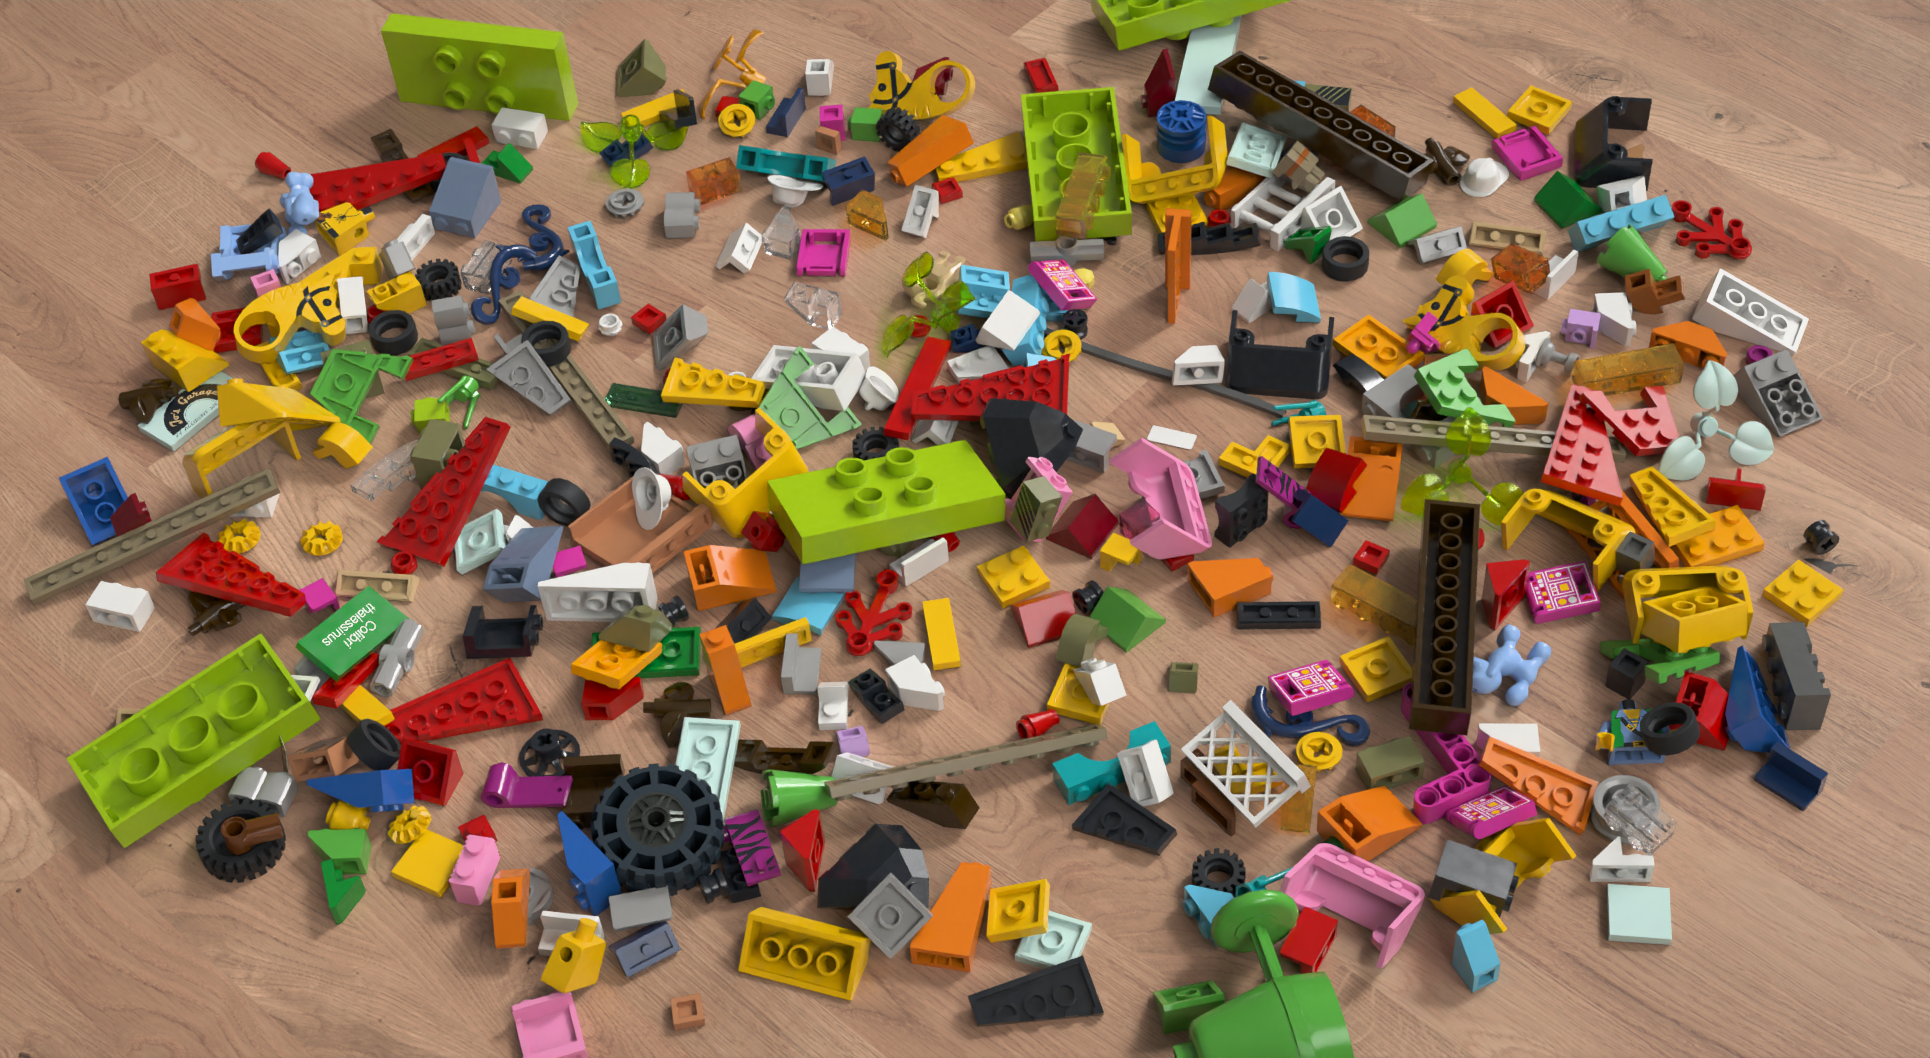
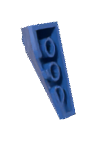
M1742 645L1737 648L1725 712L1728 726L1725 727L1726 732L1733 742L1738 741L1745 750L1770 753L1771 748L1777 741L1790 749L1784 727L1781 724L1778 725L1774 714L1778 712L1766 693L1768 688L1758 663Z

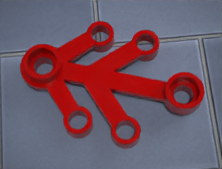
M1678 200L1672 204L1674 221L1679 223L1686 221L1702 231H1678L1676 243L1679 246H1688L1691 241H1714L1721 243L1709 245L1706 242L1698 243L1695 255L1701 259L1708 258L1710 253L1729 254L1735 259H1745L1751 255L1752 246L1750 241L1743 237L1742 229L1744 224L1741 220L1731 219L1728 222L1727 231L1732 234V238L1724 233V211L1722 208L1712 207L1709 209L1708 220L1712 222V227L1691 213L1692 205L1689 202Z
M883 570L878 573L876 580L879 590L869 611L863 604L859 591L854 590V592H847L845 594L847 607L854 609L862 622L860 630H857L852 623V616L849 611L841 610L835 615L836 625L844 629L848 636L846 649L853 656L868 654L873 648L874 640L883 641L890 639L898 641L903 637L902 625L897 622H892L887 625V628L871 633L874 627L896 618L904 621L912 617V606L908 602H901L896 607L881 613L889 594L894 593L899 586L898 575L892 570Z

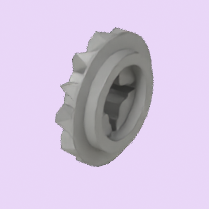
M634 189L617 190L606 200L608 212L613 213L615 217L620 215L624 218L627 215L634 216L635 212H640L644 205L642 194Z

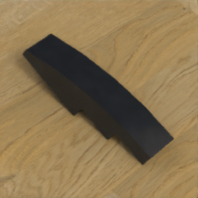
M1205 222L1191 225V255L1234 252L1261 246L1257 223L1234 229L1230 222L1210 228L1206 227ZM1165 232L1158 234L1160 254H1165Z

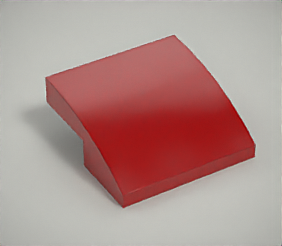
M245 308L212 313V320L220 328V339L215 344V353L237 350L234 325ZM263 324L249 327L241 338L252 346L262 344Z
M1326 447L1310 475L1306 489L1334 511L1343 513L1357 494L1353 484L1367 467V464L1361 458Z

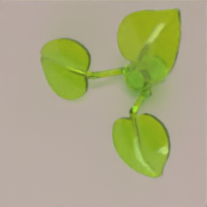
M636 115L624 116L619 125L620 130L615 124L609 122H581L580 125L584 144L589 150L600 153L616 139L620 141L623 134L624 139L629 142L630 160L620 159L616 161L611 167V176L618 185L629 189L640 187L650 176L648 162L644 159L634 160V142L640 138L641 132L649 142L655 141V146L658 149L669 151L679 148L684 143L689 128L687 126L675 129L662 121L651 125L648 131H646Z
M927 251L923 252L908 265L903 273L902 283L910 288L918 282L919 286L936 304V307L931 312L932 321L915 316L907 318L904 314L892 320L886 327L882 337V350L887 358L893 350L900 347L911 336L914 329V321L932 326L934 329L939 326L947 333H950L960 323V317L954 312L976 300L966 283L956 281L943 292L941 301H938L922 280L932 272L934 266L933 256Z
M1467 407L1450 424L1445 435L1448 448L1456 455L1465 454V456L1449 463V475L1446 476V481L1443 485L1439 476L1434 473H1427L1417 477L1406 489L1402 497L1401 509L1422 517L1425 499L1449 501V496L1444 490L1448 488L1450 482L1453 480L1458 484H1464L1469 481L1487 497L1480 506L1483 516L1490 523L1501 526V521L1523 495V492L1514 483L1501 482L1492 488L1490 494L1471 477L1472 470L1466 461L1470 458V454L1482 456L1487 452L1491 445V432L1484 418L1473 408Z

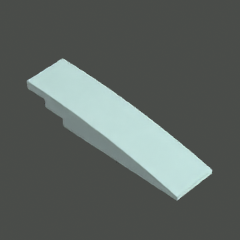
M1242 15L1234 17V21L1225 27L1215 28L1206 25L1191 30L1175 101H1191L1199 104L1206 114L1221 115L1225 99H1221L1209 91L1208 86L1214 66L1235 54Z

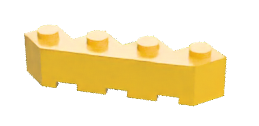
M377 247L352 248L300 282H319L329 274L334 273V288L337 291V279L362 277L363 285L380 284L383 266ZM268 325L271 336H278L279 332L276 330V326Z

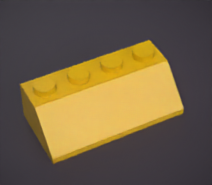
M759 907L748 914L738 971L851 1001L867 965L871 940L862 932Z

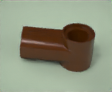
M278 813L250 820H244L241 817H231L223 822L221 826V833L226 847L231 854L235 855L246 853L251 849L252 845L283 838V830Z

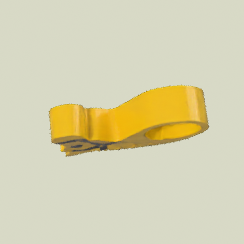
M884 51L876 58L877 82L872 92L869 93L871 105L868 108L882 109L884 114L891 107H895V109L900 107L901 111L907 110L909 116L912 114L914 116L913 120L937 119L942 115L948 116L958 111L971 100L975 91V79L972 72L966 66L955 61L945 60L938 62L914 82H911L909 76L902 72L900 56L891 51ZM957 67L965 76L966 87L964 93L953 102H943L937 94H934L936 92V78L944 69Z
M331 273L319 282H300L277 288L252 301L242 311L234 325L235 342L239 353L245 359L255 363L273 361L278 358L279 352L285 350L300 327H304L313 333H320L324 342L329 345L336 346L341 344L346 338V325L344 318L337 310L339 292L334 288L335 274ZM268 323L272 327L276 326V330L279 332L277 339L273 343L262 347L249 345L241 338L246 329L256 324Z
M1459 275L1448 278L1433 300L1424 305H1419L1415 316L1403 320L1410 330H1414L1429 311L1438 318L1437 322L1428 332L1440 344L1437 352L1447 357L1461 350L1468 349L1479 365L1476 370L1482 371L1484 366L1494 371L1507 369L1521 358L1525 349L1524 335L1509 316L1502 313L1469 316L1467 306L1474 298V290L1466 278ZM1500 328H1507L1513 331L1512 340L1504 351L1495 355L1481 354V345L1479 344L1483 342L1490 332Z

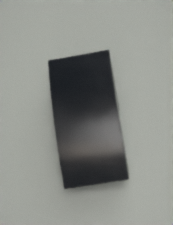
M1354 354L1333 365L1347 386L1354 383L1362 395L1384 380L1368 363Z
M615 437L609 443L613 462L620 466H626L629 477H633L639 468L646 467L651 469L649 462L642 453L630 444Z
M871 668L848 681L849 687L857 698L881 724L905 710L903 702L887 689L885 680Z
M734 847L721 851V859L732 904L761 897L758 883L747 886Z

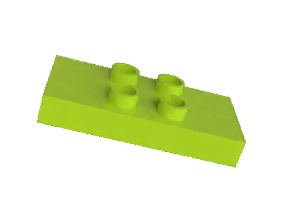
M1291 0L1090 1L1092 12L1120 51L1165 37L1170 40L1184 39L1190 35L1192 29L1206 25L1215 28L1225 27L1234 21V17Z
M390 13L381 29L400 102L450 107L455 110L486 111L498 114L501 108L541 113L547 119L570 121L577 108L578 99L563 32Z
M1114 87L1021 94L1022 121L1035 242L1056 241L1058 237L1066 234L1075 236L1077 239L1132 235V211Z
M967 440L918 450L904 447L894 448L888 451L884 457L865 461L858 458H845L837 462L836 467L767 481L768 508L802 565L1005 521L1006 494Z
M260 633L66 759L110 831L121 845L126 848L191 804L201 801L208 793L246 768L252 767L258 760L280 747V736L284 744L321 720V718L264 636Z

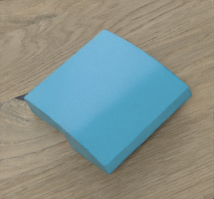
M961 265L958 280V314L989 318L1007 291L1010 290L1009 272Z
M1268 272L1267 284L1273 314H1294L1296 322L1320 323L1321 316L1314 284L1294 275Z
M309 330L300 331L294 334L285 350L278 353L276 360L286 375L324 367L320 353L330 349L328 344L323 342L320 333H313ZM278 336L270 338L269 344L273 343Z
M796 577L773 613L772 619L786 625L806 617L810 625V631L821 636L844 599L845 593L799 592L800 577Z

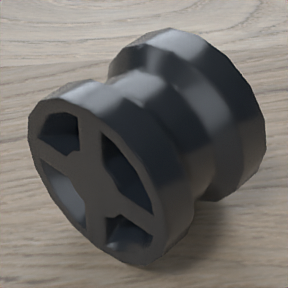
M1079 309L1067 311L1063 315V330L1072 331L1078 335L1080 340L1084 339L1088 334L1087 314Z
M1825 520L1814 522L1803 534L1804 539L1808 543L1813 544V550L1819 555L1828 553L1839 543V536L1836 532L1830 531V525Z
M1091 580L1085 584L1083 589L1078 588L1074 590L1072 598L1078 609L1087 615L1093 611V608L1097 605L1104 592L1095 581Z
M677 595L672 597L670 602L657 605V610L664 613L671 622L672 628L675 627L676 622H684L689 619L688 611L683 601Z
M720 868L713 870L712 874L708 876L700 875L697 877L700 890L707 904L714 902L715 898L719 896L727 897L730 895L728 885Z

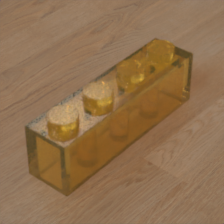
M1079 152L1056 214V235L1085 239L1088 229L1092 230L1094 213H1098L1100 207L1099 198L1104 197L1105 181H1109L1111 177V166H1108V156Z
M1673 343L1575 360L1572 381L1574 385L1585 386L1594 391L1602 390L1605 396L1643 390L1644 387L1681 383L1685 365Z
M1349 564L1332 583L1330 602L1334 603L1338 608L1345 609L1357 615L1361 620L1368 621L1380 627L1384 632L1393 634L1405 640L1409 645L1414 646L1417 598Z

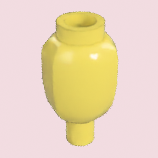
M1020 205L1010 209L1008 214L1004 216L1005 225L1015 230L1032 225V205Z

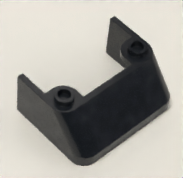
M1612 96L1602 101L1577 120L1574 142V180L1581 187L1597 188L1599 185L1643 175L1645 177L1646 191H1648L1653 159L1629 158L1628 151L1624 146L1617 143H1608V129L1647 131L1652 104L1651 98Z
M1238 310L1232 311L1226 371L1227 388L1249 395L1321 399L1327 395L1333 348L1334 317H1329L1328 335H1312L1306 340V347L1302 348L1254 344V334L1247 329L1237 328Z

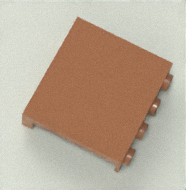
M631 477L571 523L568 529L572 544L575 547L581 546L583 552L606 567L620 563H650L653 574L713 526L709 507L704 503H700L694 508L671 494L668 507L662 511L658 525L651 530H645L638 523L632 491L633 477Z

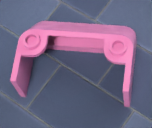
M1143 438L1110 459L1112 465L1128 474L1130 489L1135 494H1139L1146 499L1152 526L1131 539L1130 544L1158 560L1202 553L1212 546L1193 472L1187 464Z
M1328 843L1316 845L1284 876L1280 890L1294 899L1300 912H1302L1304 907L1317 911L1324 906L1374 931L1371 942L1381 951L1376 965L1380 969L1401 948L1425 897L1424 890L1418 885Z

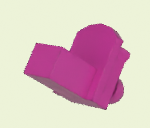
M1429 311L1406 338L1409 341L1406 345V351L1410 354L1416 353L1419 349L1426 354L1430 351L1435 352L1440 348L1439 342L1428 334L1429 330L1438 320Z

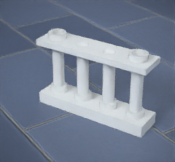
M1283 173L1280 178L1275 174L1272 179L1267 177L1242 201L1232 207L1230 211L1231 225L1234 229L1244 221L1249 224L1257 223L1259 229L1269 233L1270 248L1279 251L1285 246L1283 241L1297 230L1302 229L1303 208L1334 190L1335 180L1327 177L1320 184H1317L1309 195L1301 198L1280 188L1286 182L1291 184L1293 182L1286 174ZM1275 195L1296 207L1286 211L1266 200ZM1260 208L1282 220L1278 224L1273 225L1252 213Z

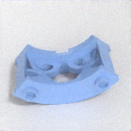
M252 224L230 227V225L220 226V253L211 254L212 277L217 281L229 280L232 278L234 271L266 267V271L274 269L276 274L279 273V242L287 236L285 227H282L283 234L255 250V253L241 255L236 240Z

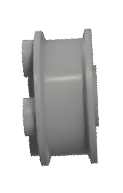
M1617 775L1607 778L1595 790L1591 807L1592 823L1600 835L1611 841H1614L1618 836H1620L1621 843L1623 844L1643 841L1652 834L1656 827L1657 816L1660 810L1658 794L1650 784L1634 776Z

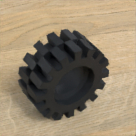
M891 107L876 123L877 135L882 136L880 140L882 142L886 141L888 148L892 146V150L896 151L898 149L899 152L921 134L919 132L921 127L917 126L919 122L913 120L914 116L912 114L909 116L907 110L901 111L900 107L896 109Z
M436 259L434 263L430 260L428 261L429 265L423 263L421 265L422 269H417L415 278L421 284L426 301L453 297L452 294L457 295L459 293L458 290L462 288L458 267L454 262H449L448 259H444L443 262L440 259Z
M875 426L870 427L871 431L869 432L867 429H863L862 434L858 433L856 439L852 441L854 458L863 461L884 457L891 449L899 448L898 439L885 436L884 427L880 426L879 430H875ZM873 448L885 449L878 453L868 452Z
M1214 848V854H1211L1210 850L1205 851L1204 857L1200 854L1197 857V862L1194 861L1192 885L1231 893L1236 898V886L1245 883L1246 869L1243 860H1238L1236 853L1230 856V850L1227 849L1224 850V853H1219L1220 848ZM1221 871L1227 873L1230 879L1223 883H1215L1210 881L1207 876L1212 872Z

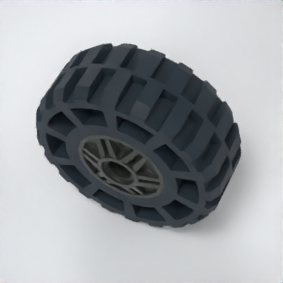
M659 763L648 764L649 767L642 769L635 767L629 770V774L616 777L612 781V787L610 789L608 787L605 788L600 794V804L597 803L592 812L591 835L593 843L614 864L620 887L623 885L627 886L628 892L655 887L663 888L666 885L668 886L670 896L677 895V891L684 888L688 891L696 886L698 876H708L711 873L710 865L717 864L721 856L720 848L724 846V824L720 802L716 794L711 792V786L705 780L701 779L698 781L697 774L688 769L682 771L679 770V766L668 764L667 767L659 766Z

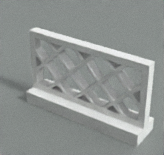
M1230 700L1222 707L1224 712L1181 750L1256 828L1298 791L1303 794L1311 785L1306 775ZM1226 723L1231 728L1230 738H1216V731ZM1235 744H1247L1249 746V755L1247 757H1234ZM1199 745H1209L1208 757H1196L1192 751ZM1215 745H1229L1228 757H1214ZM1213 763H1228L1227 774L1214 776L1212 774ZM1233 763H1248L1247 775H1232ZM1253 763H1266L1268 765L1267 775H1252ZM1231 782H1246L1245 794H1232L1230 792ZM1251 782H1266L1265 794H1250ZM1272 782H1285L1289 786L1281 794H1271ZM1249 801H1264V809L1254 817L1249 812Z

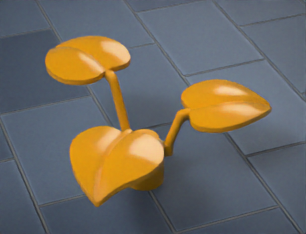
M753 29L749 33L737 55L736 61L727 56V53L731 52L734 37L730 36L727 39L723 49L716 57L713 69L716 70L724 58L742 72L738 78L742 82L717 79L701 101L699 114L702 118L705 119L706 107L720 85L727 84L745 90L753 80L764 83L766 77L758 73L744 59L748 46L756 38L764 34L763 32ZM739 60L745 65V68L738 64Z

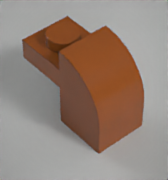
M1646 269L1625 276L1626 294L1632 306L1642 313L1662 314L1664 313V305L1685 300L1684 282L1681 275L1655 282L1650 269Z

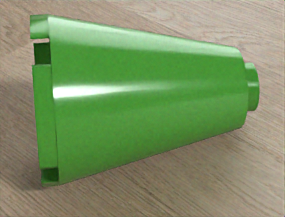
M1631 224L1628 225V228L1626 226L1622 227L1607 242V252L1605 254L1600 252L1597 258V263L1600 266L1624 278L1626 275L1650 269L1655 282L1668 279L1666 277L1668 274L1666 268Z
M771 769L762 771L761 781H766V787L764 790H760L761 803L765 821H770L768 827H777L797 820L814 809L822 811L836 806L837 801L826 794L824 785L826 781L835 780L834 777Z

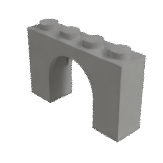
M1407 364L1363 393L1362 412L1364 415L1405 418L1400 411L1401 407L1425 396V393L1414 378L1416 370ZM1448 416L1439 421L1482 425L1480 419L1475 417L1464 420ZM1403 444L1404 447L1409 448L1423 462L1428 463L1434 469L1463 450V448L1453 449L1440 446Z

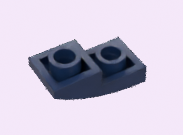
M638 130L622 144L616 139L599 154L611 168H615L634 161L654 147L642 132Z
M970 324L950 331L953 351L969 353L987 346L977 344L976 342L981 328L976 330L974 324Z

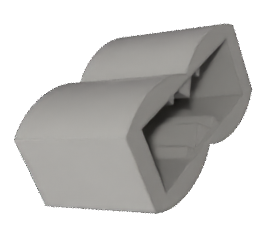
M695 192L666 193L664 212L666 238L695 237V230L700 229L699 215H696V213L701 212L700 199H696Z
M395 239L384 244V247L381 248L382 251L379 256L390 280L409 271L413 272L416 269L403 241L398 243V240Z
M462 295L432 300L433 315L442 345L445 346L472 338L473 334H476L474 321L468 320V317H471L469 303H464Z
M254 766L252 768L248 767L238 774L228 796L231 804L232 800L236 799L239 800L240 804H242L244 798H250L252 803L255 799L260 800L262 804L267 803L270 805L271 809H274L279 814V817H285L298 791L295 779L289 773L283 771L267 773L264 769Z

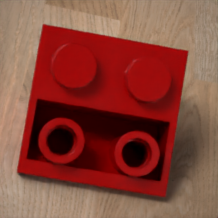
M1685 671L1675 703H1683L1690 706L1694 711L1700 728V736L1696 741L1697 744L1725 751L1729 738L1725 729L1728 726L1725 712L1729 694L1715 679ZM1683 724L1669 725V729H1679Z

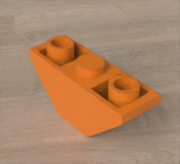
M189 298L175 305L169 324L170 329L175 335L204 349L214 351L215 344L220 339V328L195 299Z
M1684 321L1657 327L1652 330L1648 350L1702 369L1705 368L1708 360L1717 362L1725 367L1727 353L1712 329L1690 321Z
M1484 366L1482 368L1480 389L1483 405L1505 404L1516 421L1514 425L1543 424L1546 421L1548 402L1489 367Z
M530 868L500 870L493 878L491 905L496 949L526 947Z

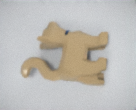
M942 250L937 260L926 264L917 274H908L902 280V286L906 294L911 297V304L915 305L918 309H923L926 307L925 301L935 300L943 295L948 296L958 291L959 269L965 263V257L957 256L954 258V262L949 265L947 261L950 253Z

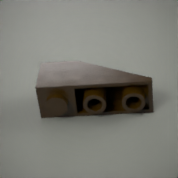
M919 780L908 782L906 787L893 789L886 799L888 803L948 828L966 829L980 809L966 786L959 783L935 781L920 783Z

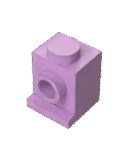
M1570 309L1568 319L1563 318L1561 333L1566 334L1565 341L1588 344L1591 349H1595L1601 313Z

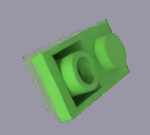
M321 829L308 831V838L313 850L323 861L332 859L336 870L342 869L344 875L367 874L372 844L366 829Z

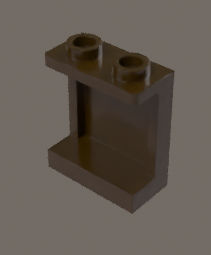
M621 754L564 757L563 767L566 776H572L573 781L566 805L560 812L563 811L580 830L591 828V823L593 822L592 812L594 806L597 803L600 804L599 796L602 791L607 787L610 789L612 781L619 775L624 776L625 769Z

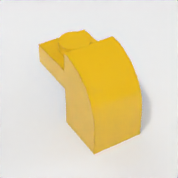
M1463 249L1449 258L1435 280L1444 285L1448 278L1459 275L1466 278L1472 286L1476 279L1489 282L1494 273L1487 268L1488 263L1470 249Z
M334 422L317 440L318 446L312 453L318 459L332 455L345 469L358 465L373 446L352 427Z

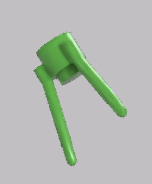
M462 376L459 382L437 400L439 404L446 400L448 406L455 398L461 402L471 400L463 425L464 429L468 428L476 401L481 396L477 392L479 384L470 376Z

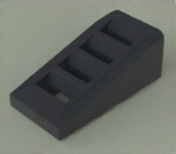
M270 208L261 214L236 240L240 254H250L283 234L279 218Z

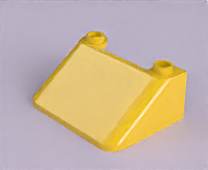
M229 379L227 384L217 386L219 420L222 427L269 420L287 422L290 425L291 431L330 426L334 422L341 423L340 417L298 391L289 389V385L265 386L243 383V379Z

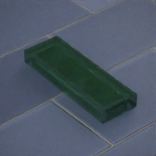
M612 383L605 397L606 402L611 408L677 418L683 403L663 402L661 390Z

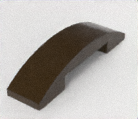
M392 129L370 137L383 163L409 159L403 150L402 143ZM426 183L403 193L414 203L434 194V190L429 183Z
M739 739L734 766L758 774H762V771L769 769L815 774L826 768L836 744L834 742L810 741L807 748L767 747L763 740Z

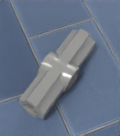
M1066 234L1058 237L1056 241L1030 242L1031 262L1063 259L1072 267L1078 261L1104 260L1103 239L1077 240L1075 236Z
M405 619L404 622H400L390 645L385 644L380 651L379 667L370 683L371 691L380 697L389 698L390 695H393L404 672L411 671L415 660L414 651L424 632L423 627L414 620Z

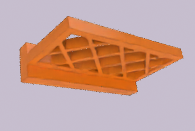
M1166 208L1165 288H1168V323L1175 324L1181 289L1190 290L1191 210Z
M1622 490L1623 499L1620 506L1601 500L1589 505V507L1598 511L1607 506L1612 512V517L1630 524L1635 529L1637 535L1653 541L1655 544V561L1653 564L1658 568L1679 567L1677 555ZM1566 528L1587 556L1594 562L1605 546L1602 549L1590 547L1588 544L1590 538ZM1615 569L1608 582L1621 598H1624L1622 585L1618 580L1619 576L1625 575V573Z

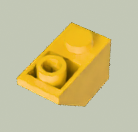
M411 271L366 291L376 307L386 311L400 310L409 314L427 306L421 284Z

